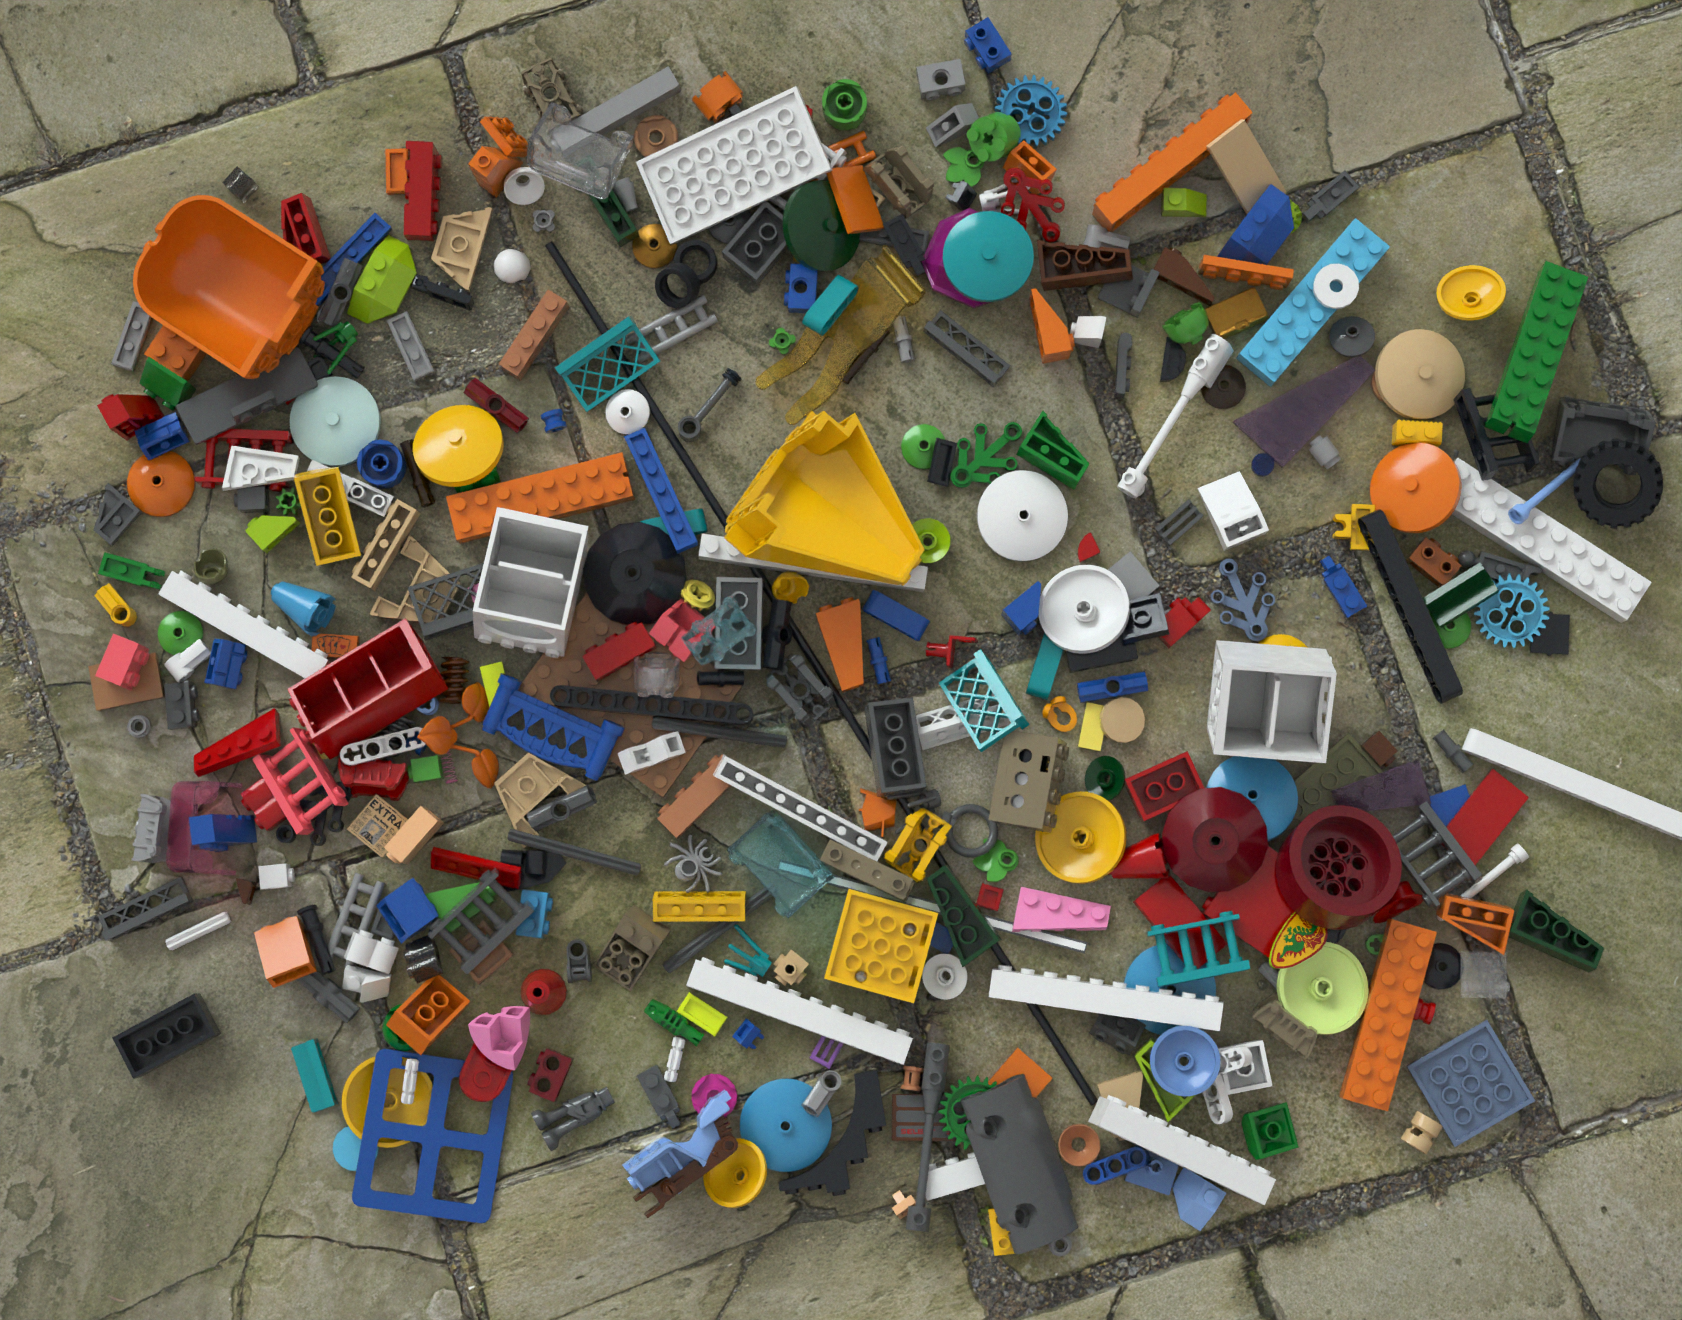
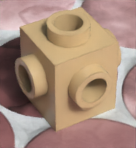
M791 949L786 956L781 954L775 961L774 965L776 968L774 972L777 973L775 978L784 986L787 983L792 986L794 982L799 984L807 975L804 970L809 963ZM788 965L794 967V972L791 974L786 971Z

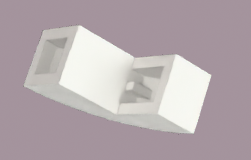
M677 731L657 737L645 744L627 748L619 752L618 756L626 775L660 764L686 752Z

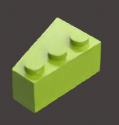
M1151 1037L1135 1053V1058L1169 1122L1194 1096L1185 1097L1171 1094L1157 1083L1150 1068V1053L1156 1041Z

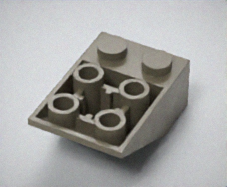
M633 904L624 914L593 966L631 991L664 943L671 929L660 922H653L652 916Z

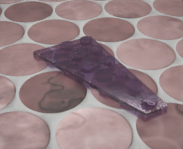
M1361 356L1354 357L1250 413L1239 417L1232 423L1275 463L1283 468L1373 374L1375 369Z

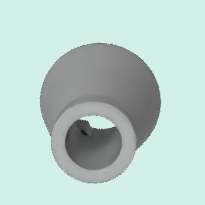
M623 178L612 183L614 186L612 190L625 211L630 212L637 209L634 183L630 181V178Z

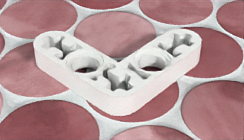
M1238 1046L1219 1052L1220 1070L1212 1084L1217 1089V1095L1214 1096L1212 1094L1211 1086L1203 1092L1210 1118L1215 1124L1227 1123L1233 1117L1232 1107L1222 1074L1247 1067L1251 1064L1252 1053L1246 1046ZM1235 1056H1242V1059L1235 1061ZM1221 1057H1224L1227 1062L1226 1068L1221 1065Z

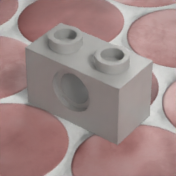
M961 59L916 67L921 99L935 100L940 95L957 96L962 93L961 91H965ZM943 77L947 80V83L939 85L935 80Z

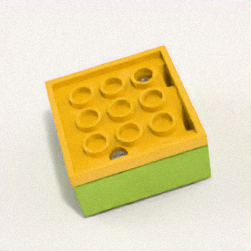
M848 889L824 979L914 1003L938 913Z

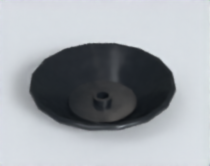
M642 522L618 524L602 533L589 549L583 568L585 590L594 607L610 620L626 625L637 622V624L641 622L643 624H650L659 619L665 611L681 598V590L684 589L687 578L684 556L682 553L677 554L669 535L659 527ZM632 568L636 569L637 572L634 577L629 576V570Z

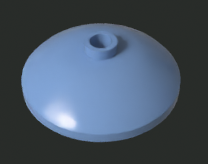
M1178 1026L1165 1031L1155 1041L1150 1053V1068L1157 1083L1167 1092L1177 1096H1194L1207 1090L1216 1080L1220 1070V1054L1216 1043L1206 1032L1192 1026ZM1181 1057L1187 1058L1188 1063L1186 1066L1180 1064L1179 1060Z

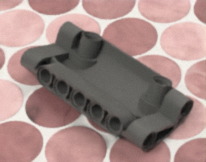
M1025 1074L1015 1075L985 1092L971 1094L962 1098L960 1101L966 1118L971 1120L966 1126L967 1136L971 1142L993 1204L998 1224L1002 1229L1010 1231L1008 1237L1014 1253L1022 1254L1034 1250L1076 1230L1079 1226L1070 1204L1072 1191L1041 1104L1032 1096Z

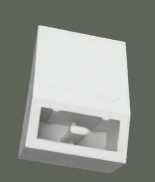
M1240 471L1198 488L1224 551L1265 535L1269 531L1262 512Z

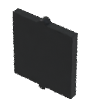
M1549 612L1546 614L1549 616V619L1542 620L1546 628L1538 627L1541 635L1532 634L1533 642L1530 641V653L1547 654V656L1552 654L1568 655L1570 615Z

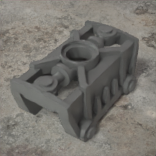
M791 653L783 660L782 670H772L765 676L767 687L770 690H776L795 712L794 715L798 721L811 726L835 704L832 696L833 691L817 679L805 665V659L801 655ZM788 660L798 670V679L795 675L791 676L788 673L786 665ZM777 673L780 676H785L788 686L781 685L773 674ZM798 684H803L807 688L806 694L802 697L796 696L794 693V687ZM812 694L820 695L829 706L824 708L821 705H816ZM802 701L806 706L810 705L813 708L815 716L813 720L803 710Z

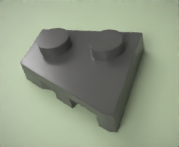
M107 483L94 531L113 546L142 511L111 484Z

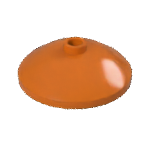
M173 451L164 453L151 460L142 455L135 461L129 471L127 490L134 505L142 512L155 517H167L180 512L190 502L195 490V476L190 464ZM160 477L161 482L155 485V478Z

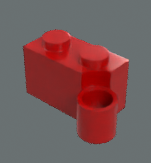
M1178 597L1169 605L1171 610L1165 615L1169 635L1158 638L1168 648L1172 647L1203 619L1211 609L1200 597L1192 603L1186 597L1182 600Z

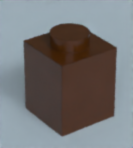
M1380 731L1375 732L1361 745L1379 767L1382 765L1387 767L1396 759L1393 755L1397 752V749Z

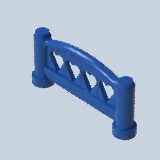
M501 673L497 681L500 684L483 721L482 730L495 735L496 731H499L514 744L530 754L558 765L585 769L586 777L598 781L599 777L603 774L618 736H622L625 727L607 719H604L601 727L518 691L522 681ZM523 709L525 728L518 730L516 726H509L508 719ZM542 718L546 737L543 740L539 739L537 735L531 736L528 733L529 727ZM564 727L566 747L561 749L557 744H550L549 737ZM585 737L587 756L585 758L579 757L578 753L572 754L569 750L572 744Z

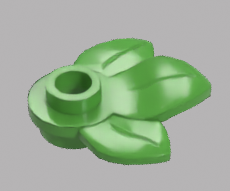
M954 147L943 154L944 158L951 163L946 173L947 181L957 183L964 180L971 187L979 182L981 178L980 169L984 166L985 162L980 161L972 149L967 151L962 147ZM975 157L977 158L978 162L976 164H971L969 160Z
M998 839L988 853L973 860L976 868L987 872L988 882L1001 881L1007 872L1016 869L1019 862L1016 852L1007 849L1005 844ZM1009 858L1011 863L1005 864L1003 860Z

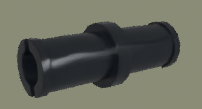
M718 669L717 672L698 671L697 685H717L718 688H723L724 685L743 686L744 672H724L723 669Z

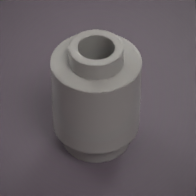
M1319 435L1309 443L1312 447L1308 450L1320 466H1324L1326 470L1341 460L1338 455L1339 451L1327 436L1322 438Z

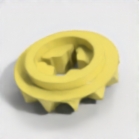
M693 579L685 582L684 589L681 590V597L684 598V603L691 605V609L697 607L699 611L702 609L708 610L714 604L715 594L707 584Z

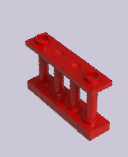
M229 429L204 441L206 443L204 477H195V482L200 484L201 488L215 489V485L223 486L224 478L214 477L215 445L218 444V441H227V444H229L228 458L231 446H238L240 442H249L251 449L260 450V446H263V443H272V446H274L273 452L283 453L285 444H292V434L289 431ZM284 481L252 487L265 486L269 487L270 491L280 492L283 488H289L290 484Z

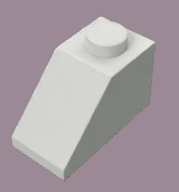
M1078 316L1077 322H1072L1070 334L1072 333L1074 336V343L1099 348L1106 317Z

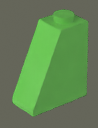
M480 882L431 892L425 895L434 904L439 915L438 917L442 919ZM489 886L479 894L489 906L497 901L494 898L496 893ZM472 902L462 910L470 920L481 913ZM454 917L445 928L453 934L463 925Z

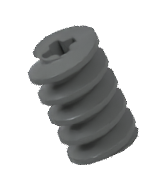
M402 716L387 725L388 729H383L380 733L383 736L411 729L408 724L416 723ZM397 737L391 738L389 740V747L393 750L401 748L402 744L399 742L401 739ZM371 746L375 754H378L380 751L379 746ZM391 756L384 757L385 759H387V760L392 761L393 763H395V762L391 759Z

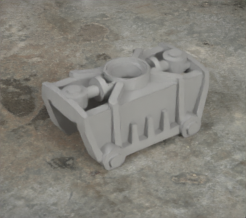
M141 794V806L137 810L139 819L135 826L136 838L133 842V846H135L134 856L131 861L160 863L176 858L177 849L175 848L178 821L179 817L182 816L183 808L165 797Z

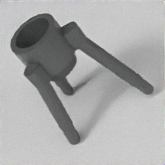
M924 789L922 792L887 796L889 800L918 797V800L908 803L907 806L910 808L919 805L920 808H925L932 813H935L934 808L941 806V797L936 789L930 791ZM906 824L897 829L895 834L901 833Z

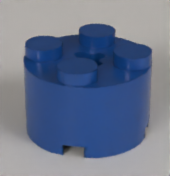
M374 440L359 452L357 467L361 476L370 485L380 489H387L400 484L406 473V460L402 452L391 442ZM382 460H384L386 465L380 469L377 465L381 464Z

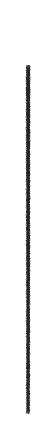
M553 241L546 244L545 247L601 335L607 332L609 329ZM614 345L610 346L609 348L616 359L619 360L621 348ZM623 353L622 361L629 362ZM621 363L627 376H632V365ZM637 377L631 381L637 392L641 393L648 401L651 414L725 529L727 525L726 513L640 378ZM749 567L755 578L764 579L763 590L772 603L775 597L772 593V586L760 568ZM790 616L788 626L792 630V636L823 685L832 689L835 704L872 760L867 735ZM907 798L896 799L907 816L915 813L912 807L909 808L907 806L909 803ZM921 822V830L923 832L925 827ZM938 849L933 857L940 868L944 865L949 866ZM997 942L993 945L991 949L1001 965L1012 966V971H1016L999 943ZM1026 1003L1089 1104L1092 1106L1097 1103V1097L1039 1006Z

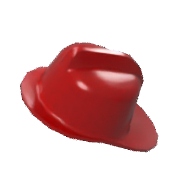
M1408 881L1400 882L1393 897L1375 914L1373 922H1386L1388 919H1392L1404 911L1418 906L1424 901L1422 899L1423 895L1416 894Z

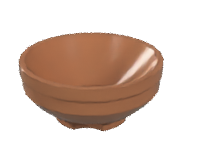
M1085 1124L1068 1126L1059 1137L1058 1149L1060 1155L1067 1163L1073 1166L1080 1167L1092 1163L1100 1152L1101 1145L1098 1134ZM1077 1137L1084 1139L1085 1147L1082 1151H1075L1072 1148L1073 1139Z

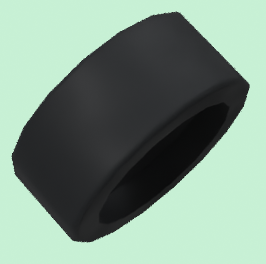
M690 240L683 243L676 251L674 263L683 264L685 254L691 250L703 251L708 256L709 266L704 273L697 276L700 284L708 282L717 270V258L713 248L701 240Z
M673 263L658 273L655 279V290L659 299L668 307L683 308L697 297L700 291V282L692 268L686 264ZM676 274L684 280L687 286V295L685 297H679L670 290L667 283L668 275Z

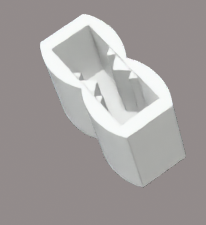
M360 930L359 933L353 932L344 958L389 974L399 949L394 946L395 941L384 937L381 938V941L373 939L374 934L364 930Z

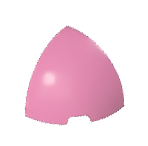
M503 1007L501 1013L491 1015L486 1012L472 1020L468 1027L478 1049L497 1065L515 1071L522 1059L528 1039L530 1007Z

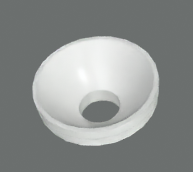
M530 167L514 169L504 180V193L506 197L518 205L534 203L544 193L545 185L541 174ZM521 175L529 177L525 183H518L516 179Z

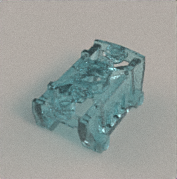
M732 595L724 598L723 604L703 620L694 621L690 626L691 629L681 637L687 648L701 665L714 660H722L726 651L746 636H753L757 631L752 621L749 622V619L737 605L738 602ZM733 607L734 611L730 619L725 618L722 620L723 614ZM743 621L745 623L738 631H728L732 628L733 622ZM713 626L721 629L722 635L720 638L712 636L711 629ZM698 633L704 634L701 636L700 642L691 643L689 641L690 638ZM711 644L710 652L701 658L699 653L703 649L702 646H709Z

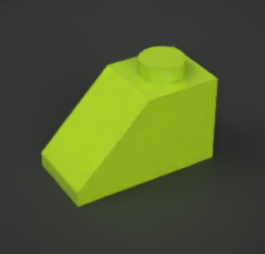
M1187 188L1163 189L1161 194V217H1206L1207 194Z
M262 515L259 518H253L248 523V528L245 531L264 552L268 553L301 523L295 517Z

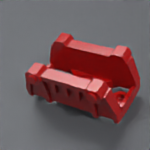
M339 758L340 780L345 787H351V798H357L358 795L374 796L377 793L380 797L390 798L391 801H399L403 796L409 783L408 766L406 763L394 764L392 761L377 759L348 766Z

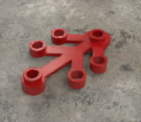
M1019 168L1008 169L1003 178L1008 191L1005 202L1001 206V213L1008 216L1013 215L1015 210L1013 202L1017 191L1022 201L1016 221L1023 225L1026 230V219L1030 209L1043 229V238L1048 242L1058 240L1061 232L1060 226L1055 222H1049L1038 205L1051 207L1052 211L1060 213L1064 210L1065 201L1060 197L1051 198L1033 194L1026 188V186L1038 188L1040 193L1048 195L1052 192L1053 183L1049 179L1039 180L1026 177L1024 171ZM1016 177L1019 181L1016 183L1012 182L1011 178ZM1047 184L1050 188L1045 190L1042 188V185ZM1056 202H1059L1062 204V206L1060 208H1057L1054 206V204ZM1009 206L1012 210L1005 211L1004 207ZM1052 231L1055 235L1052 237L1048 236L1047 232Z

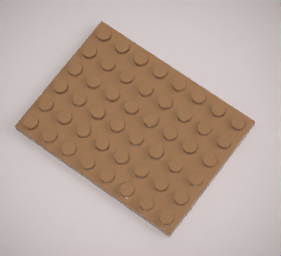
M586 592L575 608L564 657L552 658L543 653L522 682L518 691L601 727L604 719H607L625 727L622 736H618L609 760L623 769L618 756L619 752L630 747L645 744L662 735L673 733V731L653 729V717L558 707L550 699V692L553 687L565 685L732 702L742 688L740 685H724L723 688H718L717 685L698 686V671L717 672L718 669H715V666L696 653L683 662L668 650L669 646L659 644L651 635L650 637L656 645V649L597 682L582 657L586 654L585 650L595 644L598 647L606 643L605 639L614 633L620 635L626 631L625 627L628 625L607 618L594 607ZM650 623L643 625L649 633L655 624ZM563 690L557 692L555 696L556 701H565L567 693ZM582 693L578 697V702L582 705L587 704L590 700L588 693ZM603 696L601 698V705L604 707L610 706L613 701L612 696ZM632 697L626 698L623 703L624 708H633L635 706V699ZM654 699L649 700L646 704L648 711H655L658 708V702ZM673 702L669 705L670 713L676 714L681 709L679 702ZM700 704L694 705L691 709L694 716H700L704 711V707ZM722 706L717 707L714 711V716L720 718L726 708ZM690 721V722H697V723L710 724V725H715V724H716V723H710V722ZM679 732L686 753L660 764L630 773V775L664 798L707 736Z

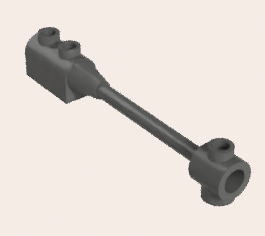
M926 1044L921 1087L926 1116L915 1206H908L907 1230L929 1232L931 1208L924 1207L934 1119L942 1094L945 1092L950 1045Z

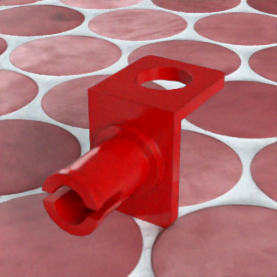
M949 635V642L947 644L927 642L926 648L935 650H926V657L946 658V666L953 668L956 642L978 643V639Z

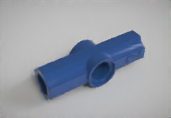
M1144 671L1077 683L1080 703L1146 692L1148 691V683ZM1110 681L1116 682L1119 687L1118 692H1109L1106 688L1107 683Z

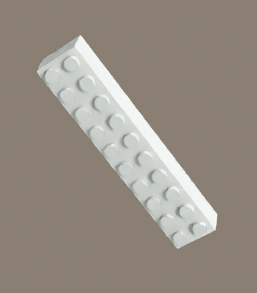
M1459 458L1454 460L1460 472L1462 489L1460 500L1452 515L1528 564L1541 568L1542 573L1618 622L1622 623L1628 620L1650 586L1651 581L1536 507L1530 510L1527 520L1522 524H1515L1509 518L1508 511L1516 504H1524L1526 501L1492 479L1482 481L1478 470Z

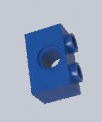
M791 264L790 270H786L785 284H789V292L784 294V306H788L789 313H807L815 303L818 271L810 270L801 264ZM803 284L807 287V290L804 293H797L794 290L795 287Z

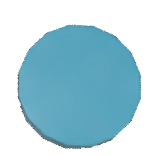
M349 1126L343 1128L336 1135L333 1142V1154L341 1167L350 1171H356L361 1139L352 1132ZM377 1146V1150H376L375 1160H376L377 1155H378V1152H379V1147H378V1146Z

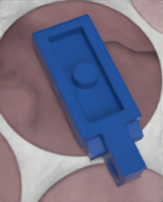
M1330 556L1322 559L1320 563L1325 570L1322 573L1323 581L1345 617L1348 618L1367 607L1344 567L1342 568L1340 563L1335 565Z

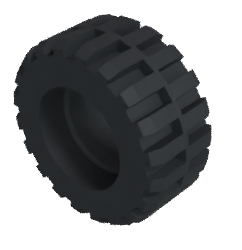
M1613 438L1612 441L1608 442L1604 440L1599 442V445L1596 447L1592 446L1586 455L1580 459L1574 475V496L1578 501L1580 510H1583L1586 513V517L1590 520H1596L1598 525L1604 527L1605 524L1609 525L1610 528L1617 529V526L1628 528L1631 527V524H1639L1644 521L1646 516H1650L1654 512V508L1656 505L1658 506L1661 500L1663 474L1660 463L1655 459V455L1645 449V446L1641 443L1636 444L1633 443V440L1626 439L1624 441L1619 440V438ZM1612 463H1624L1632 466L1637 471L1641 485L1638 494L1631 501L1616 504L1608 502L1600 496L1596 488V479L1599 472L1605 466Z

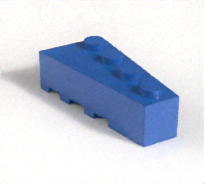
M208 814L189 817L192 845L199 846L200 850L223 852L228 851V846L257 842L254 815H238L236 817L235 815Z

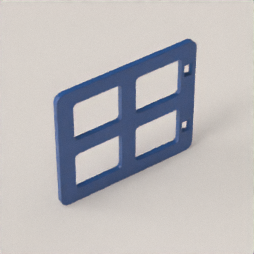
M392 1049L379 1050L375 1056L352 1192L353 1203L359 1207L474 1223L487 1222L491 1215L513 1082V1072L511 1071L503 1091L492 1101L486 1134L447 1130L444 1128L451 1080L454 1077H459L465 1060L425 1054L420 1055L419 1053ZM402 1057L417 1059L419 1061L418 1071L431 1073L434 1076L427 1121L423 1126L385 1121L382 1118L389 1073L392 1068L405 1069V1066L402 1065ZM384 1137L422 1144L414 1194L405 1195L371 1189L377 1144L380 1138ZM447 1146L483 1152L475 1203L469 1204L433 1198L432 1193L441 1147Z

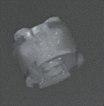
M661 652L645 653V658L639 659V656L634 658V689L637 690L638 696L660 695L664 698L674 696V692L679 689V658L676 657V660L671 659V654Z

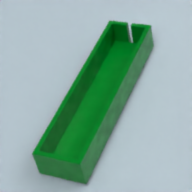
M1545 261L1535 279L1485 423V428L1504 434L1511 423H1514V427L1508 434L1509 437L1528 443L1533 437L1588 276Z

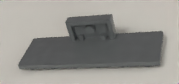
M297 347L289 355L284 354L279 359V365L269 373L263 371L260 373L259 378L246 379L238 375L176 405V409L195 445H198L318 387V383L300 349Z

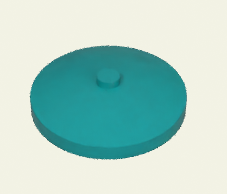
M994 211L977 212L960 220L949 232L943 248V266L950 283L964 296L980 302L1001 301L1018 292L1028 280L1034 260L1033 245L1023 226L1012 217Z

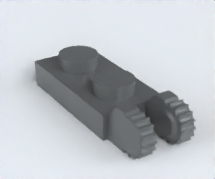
M1123 332L1117 342L1115 398H1124L1125 392H1129L1130 378H1126V370L1131 368V356H1127V353L1132 347V336L1129 333Z

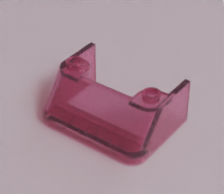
M179 781L172 787L166 864L171 871L193 874L236 875V871L212 869V856L207 851L195 850V846L192 845L189 817L198 816V804L214 802L218 796V788L242 790V783Z

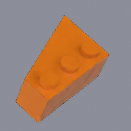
M1448 893L1439 898L1440 909L1436 911L1437 916L1504 955L1514 914L1512 908Z

